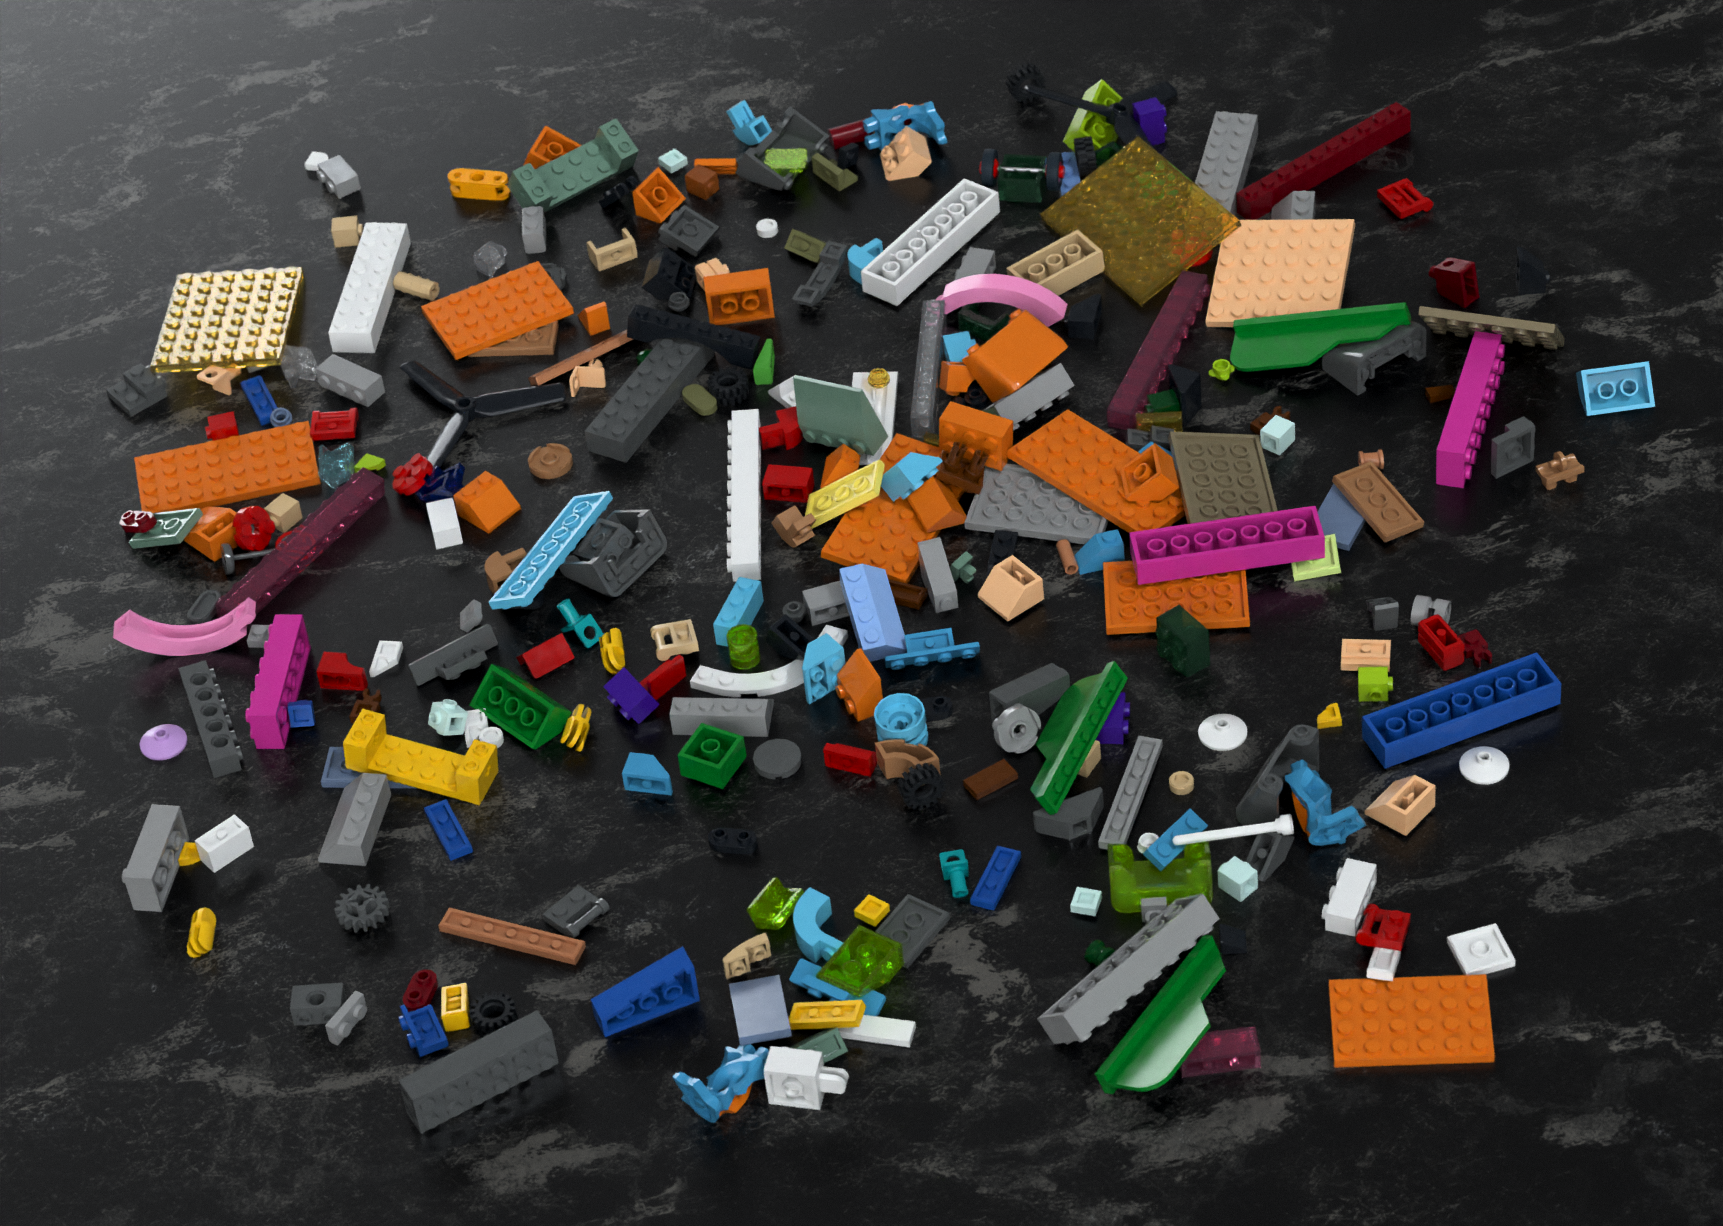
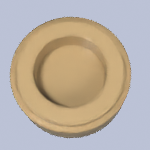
M1185 771L1175 772L1169 778V788L1174 794L1186 795L1194 788V778Z

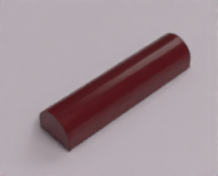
M865 119L828 129V139L833 148L838 149L852 142L856 144L865 141L864 137L873 134V132L867 134L864 130L863 120ZM906 119L904 121V125H910L912 123L911 119Z

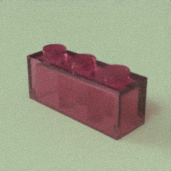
M1255 1026L1205 1033L1180 1066L1182 1078L1260 1068V1047Z

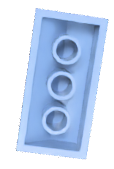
M866 564L839 569L840 585L859 649H862L870 662L884 659L885 656L907 653L905 634L886 570Z

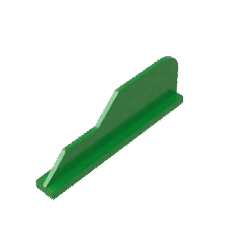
M1406 302L1238 319L1234 320L1233 324L1235 337L1230 360L1237 370L1244 372L1309 366L1338 344L1379 340L1397 326L1410 325L1412 318Z
M1115 661L1107 663L1102 673L1085 677L1074 683L1064 692L1036 743V746L1045 756L1046 761L1030 790L1049 815L1058 812L1128 679Z
M1212 935L1202 936L1095 1073L1104 1093L1114 1094L1118 1088L1133 1091H1150L1162 1086L1171 1079L1211 1027L1202 1001L1226 972L1221 953Z

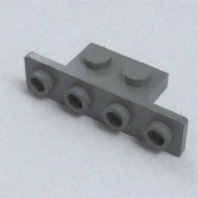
M485 624L410 663L408 667L415 684L418 686L437 676L446 680H453L458 678L461 672L479 667L481 662L487 659L485 651L496 646L498 642L491 625Z

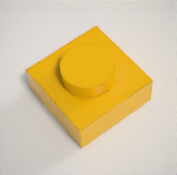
M868 894L855 908L854 915L856 918L876 927L888 914L890 907L888 903Z

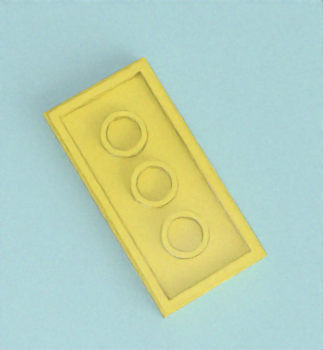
M877 460L809 494L805 516L812 513L816 519L811 528L813 529L879 496L885 464L881 460Z

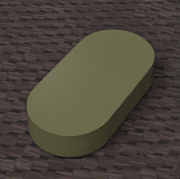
M691 384L682 390L684 402L698 414L707 416L716 412V398L701 385Z

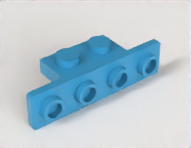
M952 628L904 635L907 653L885 656V667L899 670L904 668L905 665L924 666L930 661L948 662L955 657L969 659L980 653L979 642L954 645Z
M802 958L799 959L789 979L792 983L807 989L808 994L818 999H821L823 996L829 999V1001L863 1000L866 1005L864 1015L878 1017L886 1001V996Z

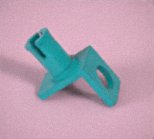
M569 598L556 606L568 622L561 629L562 633L574 630L585 648H590L604 634L591 614H578ZM587 626L592 627L595 631V636L591 640L587 639L584 635V630Z
M964 850L940 853L944 880H950L953 897L961 898L967 896L968 889L965 877L969 876L968 860L965 859ZM951 857L959 859L958 861L947 862Z

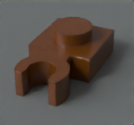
M1277 406L1273 409L1271 415L1265 412L1250 423V430L1260 435V430L1275 415L1290 420V412L1287 411L1282 414V407Z
M366 688L363 691V700H356L349 716L351 723L356 721L362 709L379 713L381 709L379 703L382 700L380 690H377L373 696H370L369 689Z

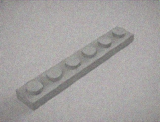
M1138 736L1098 841L1099 848L1118 852L1124 851L1163 747L1161 739Z

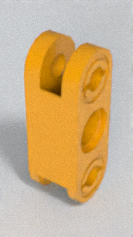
M457 168L448 173V181L451 184L450 191L454 197L502 201L511 194L510 189L506 185L508 176L504 172Z

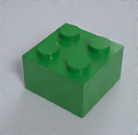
M704 723L698 726L677 755L682 776L724 789L747 757L744 736Z

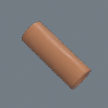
M1062 539L1056 544L1065 572L1067 574H1074L1079 569L1070 542Z

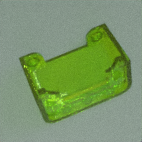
M1209 841L1186 844L1184 847V858L1174 859L1162 871L1157 869L1150 861H1134L1133 851L1128 845L1108 844L1111 903L1118 912H1141V898L1166 897L1168 906L1175 899L1203 893L1208 902H1212L1213 883Z

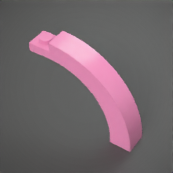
M980 274L964 277L947 284L943 295L938 296L934 301L932 315L938 320L964 305L979 302H995L1011 305L1022 310L1026 309L1049 327L1064 318L1067 303L1052 291L1032 281L1010 275Z
M247 598L226 615L213 621L196 625L163 624L128 610L114 622L113 638L132 648L159 655L186 656L216 651L237 642L247 635V624H251L256 617V602L251 598Z

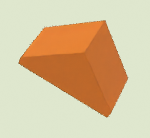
M605 301L587 307L578 314L580 321L590 336L610 329Z

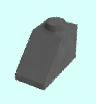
M1277 831L1257 834L1245 862L1257 870L1258 880L1265 882L1283 863L1295 838L1294 836L1278 834Z

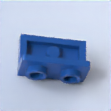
M405 1004L400 1006L402 1015L398 1017L399 1023L403 1031L408 1030L409 1034H406L411 1049L416 1048L420 1057L449 1046L431 1004L409 1013Z

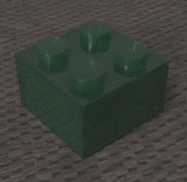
M1180 605L1156 617L1157 651L1162 658H1166L1173 665L1175 670L1180 671L1188 678L1210 665L1208 629Z

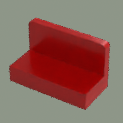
M561 633L516 658L520 665L526 664L532 677L537 679L574 659V655Z
M677 655L672 660H666L639 682L655 700L659 699L686 677L683 656Z
M826 743L823 749L826 767L871 777L877 765L876 752L839 743Z

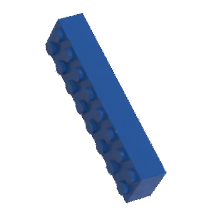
M1536 652L1362 716V738L1386 769L1559 705L1561 702V682Z

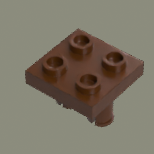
M955 441L950 452L941 451L939 458L943 462L938 465L937 479L944 484L960 487L967 493L979 495L983 488L984 464L989 456L984 451L980 455L981 450H975L972 460L965 459L963 455L967 450V446L962 443L959 448L960 442Z

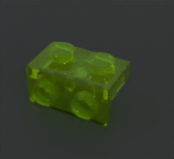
M806 148L765 150L766 161H764V164L778 174L782 173L781 170H790L791 173H802V169H808Z
M773 877L747 907V912L757 928L779 929L785 925L786 920L794 912L795 906L804 894L802 888H784L779 878Z

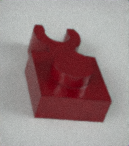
M1477 629L1457 636L1465 644L1464 656L1466 659L1473 656L1476 667H1481V659H1486L1489 664L1492 663V653L1488 650V643Z

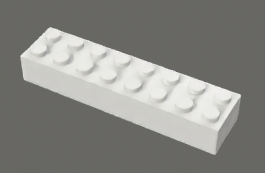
M963 179L861 270L863 292L898 306L1000 213L998 192Z
M372 222L365 224L328 332L333 352L375 353L396 290L394 289L393 280L395 275L402 271L411 244L407 223Z

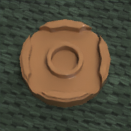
M550 443L546 444L547 447L543 448L539 446L530 453L528 457L529 469L534 476L542 479L558 478L566 474L573 465L570 450L561 444Z

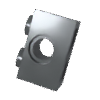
M328 983L293 986L290 1012L294 1026L327 1024L347 1001L344 984Z

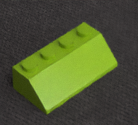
M1101 79L1086 90L1082 99L1110 106L1113 103H1119L1122 97ZM1078 108L1063 142L1075 152L1074 139L1091 136L1095 157L1107 159L1118 138L1113 125L1106 122V116Z

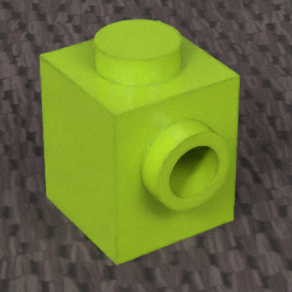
M1358 667L1359 702L1388 701V691H1393V677H1388V667Z

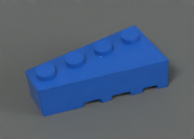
M682 946L592 998L593 1014L604 1037L700 1001L694 966Z

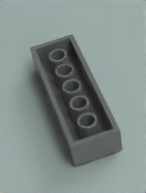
M536 1010L398 1080L408 1116L419 1132L423 1133L550 1069L559 1063L552 1030Z

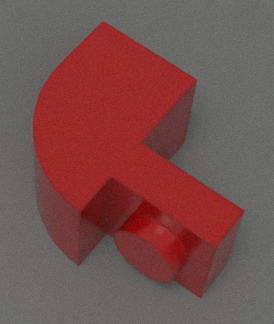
M796 406L776 411L777 423L759 427L760 443L763 450L785 445L786 450L796 447L803 439V433L798 424Z

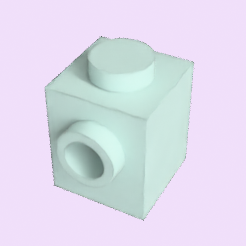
M1275 415L1260 430L1262 448L1281 455L1295 441V423Z
M1234 856L1227 863L1225 862L1219 867L1218 887L1242 902L1258 888L1257 870L1252 868L1249 863L1243 862Z

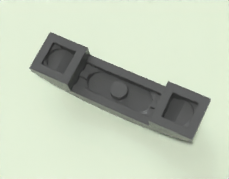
M832 241L827 242L819 255L820 263L806 285L801 284L792 297V302L812 307L824 298L841 270L848 245Z

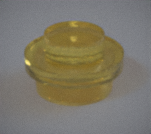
M882 368L873 369L868 376V384L874 388H883L890 382L889 374Z

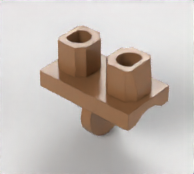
M1561 451L1554 453V460L1536 466V472L1541 477L1542 484L1547 490L1556 488L1557 481L1560 480L1568 483L1577 481L1578 474L1584 472V466L1577 461L1573 453L1564 456Z

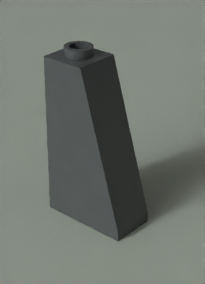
M1050 663L991 690L989 697L992 724L1003 711L1016 703L1029 707L1039 716L1057 702L1070 687L1068 672ZM1017 725V726L1015 727V729H1014V732H1015V733L1019 731V727H1020L1021 725Z

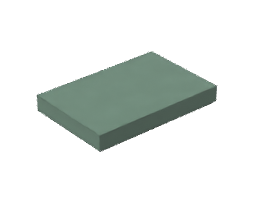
M200 508L153 513L157 519L156 525L147 532L135 533L129 544L133 549L180 544L203 516Z

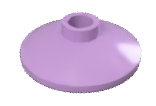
M159 725L148 730L142 736L140 749L142 754L149 759L167 760L177 756L184 750L187 744V735L177 725Z

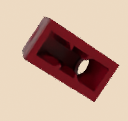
M1450 257L1437 266L1433 265L1430 268L1429 276L1436 279L1437 292L1443 297L1463 308H1466L1479 298L1475 262Z

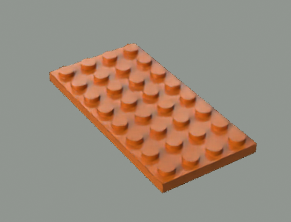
M1068 409L1007 450V457L1128 533L1170 527L1185 516L1179 488L1163 500L1128 501L1125 497L1120 468L1140 453Z
M309 421L134 457L142 511L152 513L200 508L201 510L206 506L215 507L321 484L312 438H310Z
M896 433L880 458L885 464L883 474L910 452L939 457L941 454L939 447ZM949 485L959 501L965 491L955 485ZM881 487L879 496L844 514L821 550V558L847 567L866 564L886 570L888 579L908 584L920 565L917 543L936 538L941 529L926 533L907 499L908 496L904 500L900 496L893 502Z

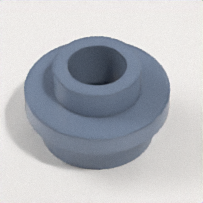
M283 407L276 408L270 415V422L274 427L290 425L292 414Z

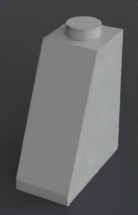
M941 538L918 542L921 578L925 588L928 589V595L935 612L939 613L959 608L956 586Z

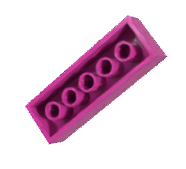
M275 615L273 624L269 625V638L264 643V657L260 658V671L255 676V690L251 691L250 708L246 709L245 714L246 722L250 723V737L254 739L256 749H285L290 729L287 706L289 702H297L311 649L303 615Z

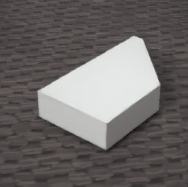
M379 641L369 670L370 677H375L398 664L403 650L402 642Z
M479 709L466 711L468 715L464 731L467 748L471 746L474 739L479 740L480 732L488 727L487 717Z

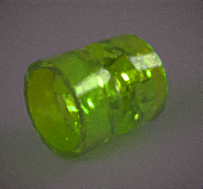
M746 624L732 627L727 633L731 664L738 669H750L756 666L760 661L757 631L754 627Z

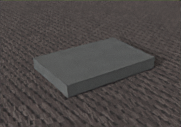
M907 894L865 942V948L908 969L950 920V913Z

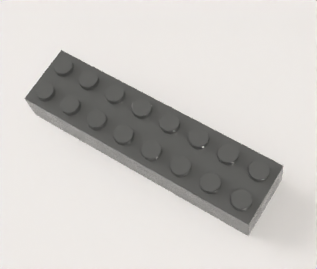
M662 338L585 430L588 451L626 463L680 398L682 390L694 381L712 359L715 351L701 343L688 339Z

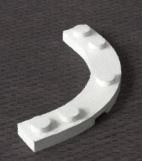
M826 625L819 635L820 637L827 633L843 646L848 638V631ZM796 659L780 668L752 674L729 673L700 665L690 680L691 688L728 697H741V694L757 693L758 697L772 695L804 683L802 671L804 660Z

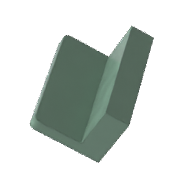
M827 1028L789 1047L792 1049L822 1052L824 1063L848 1051L838 1028Z

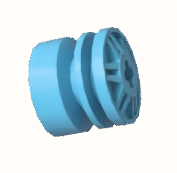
M896 693L880 700L874 712L878 742L903 739L908 744L918 746L920 743L924 746L927 745L929 736L923 703L917 697L907 693Z

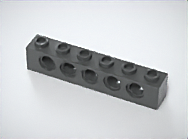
M206 660L179 668L183 686L213 777L217 778L242 770L239 760H243L240 746L235 747V744H238L235 731L229 730L233 726L229 714L224 715L228 711L224 699L219 700L222 697L219 684H214V682H217L214 669L208 668Z

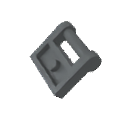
M578 885L544 912L543 919L565 936L576 938L580 930L600 914L604 915L610 910V907L604 899L597 898Z

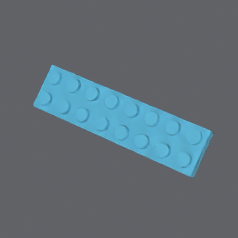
M610 491L574 496L489 600L488 603L492 610L509 609L515 606L526 607L533 602V598L544 588L549 578L554 576L557 568L565 562V558L576 548V544L587 534L588 529L596 523L600 514L607 509L608 504L613 499Z

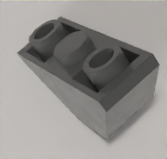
M1098 787L1065 799L1056 814L1049 815L1044 808L1034 811L1035 831L1067 840L1092 832L1104 807L1102 788Z

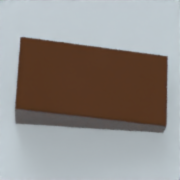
M1452 385L1425 388V395L1430 403L1453 398L1455 394V389Z

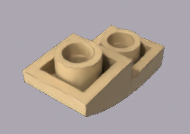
M766 933L743 942L722 959L726 979L750 972V963L771 956L769 939Z

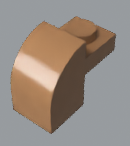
M796 505L777 515L771 523L779 536L791 547H797L815 536L811 526L816 519L812 513L803 517Z
M523 547L503 556L497 551L486 560L485 573L488 587L493 595L527 555Z

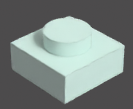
M676 149L658 157L659 165L670 173L688 165L687 157Z
M1077 887L1070 905L1071 912L1096 916L1102 899V891Z

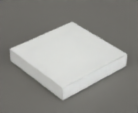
M1496 923L1447 936V943L1464 975H1483L1515 966V958Z

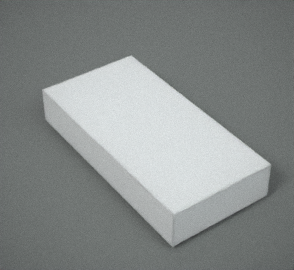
M1374 947L1367 968V978L1393 981L1401 951Z

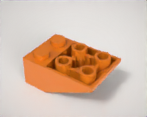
M206 506L201 510L203 516L183 540L215 562L221 558L220 546L222 543H229L232 550L238 546L233 535L236 534V527H233L236 512L231 508Z

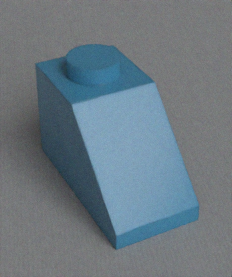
M1118 529L1095 534L1074 555L1079 567V574L1103 570V562L1125 561L1124 543Z
M630 752L622 771L625 790L672 796L673 790L670 775L654 755Z

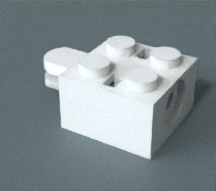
M771 1046L763 1070L769 1104L820 1110L825 1092L843 1094L849 1078L848 1073L844 1069L824 1067L822 1052Z

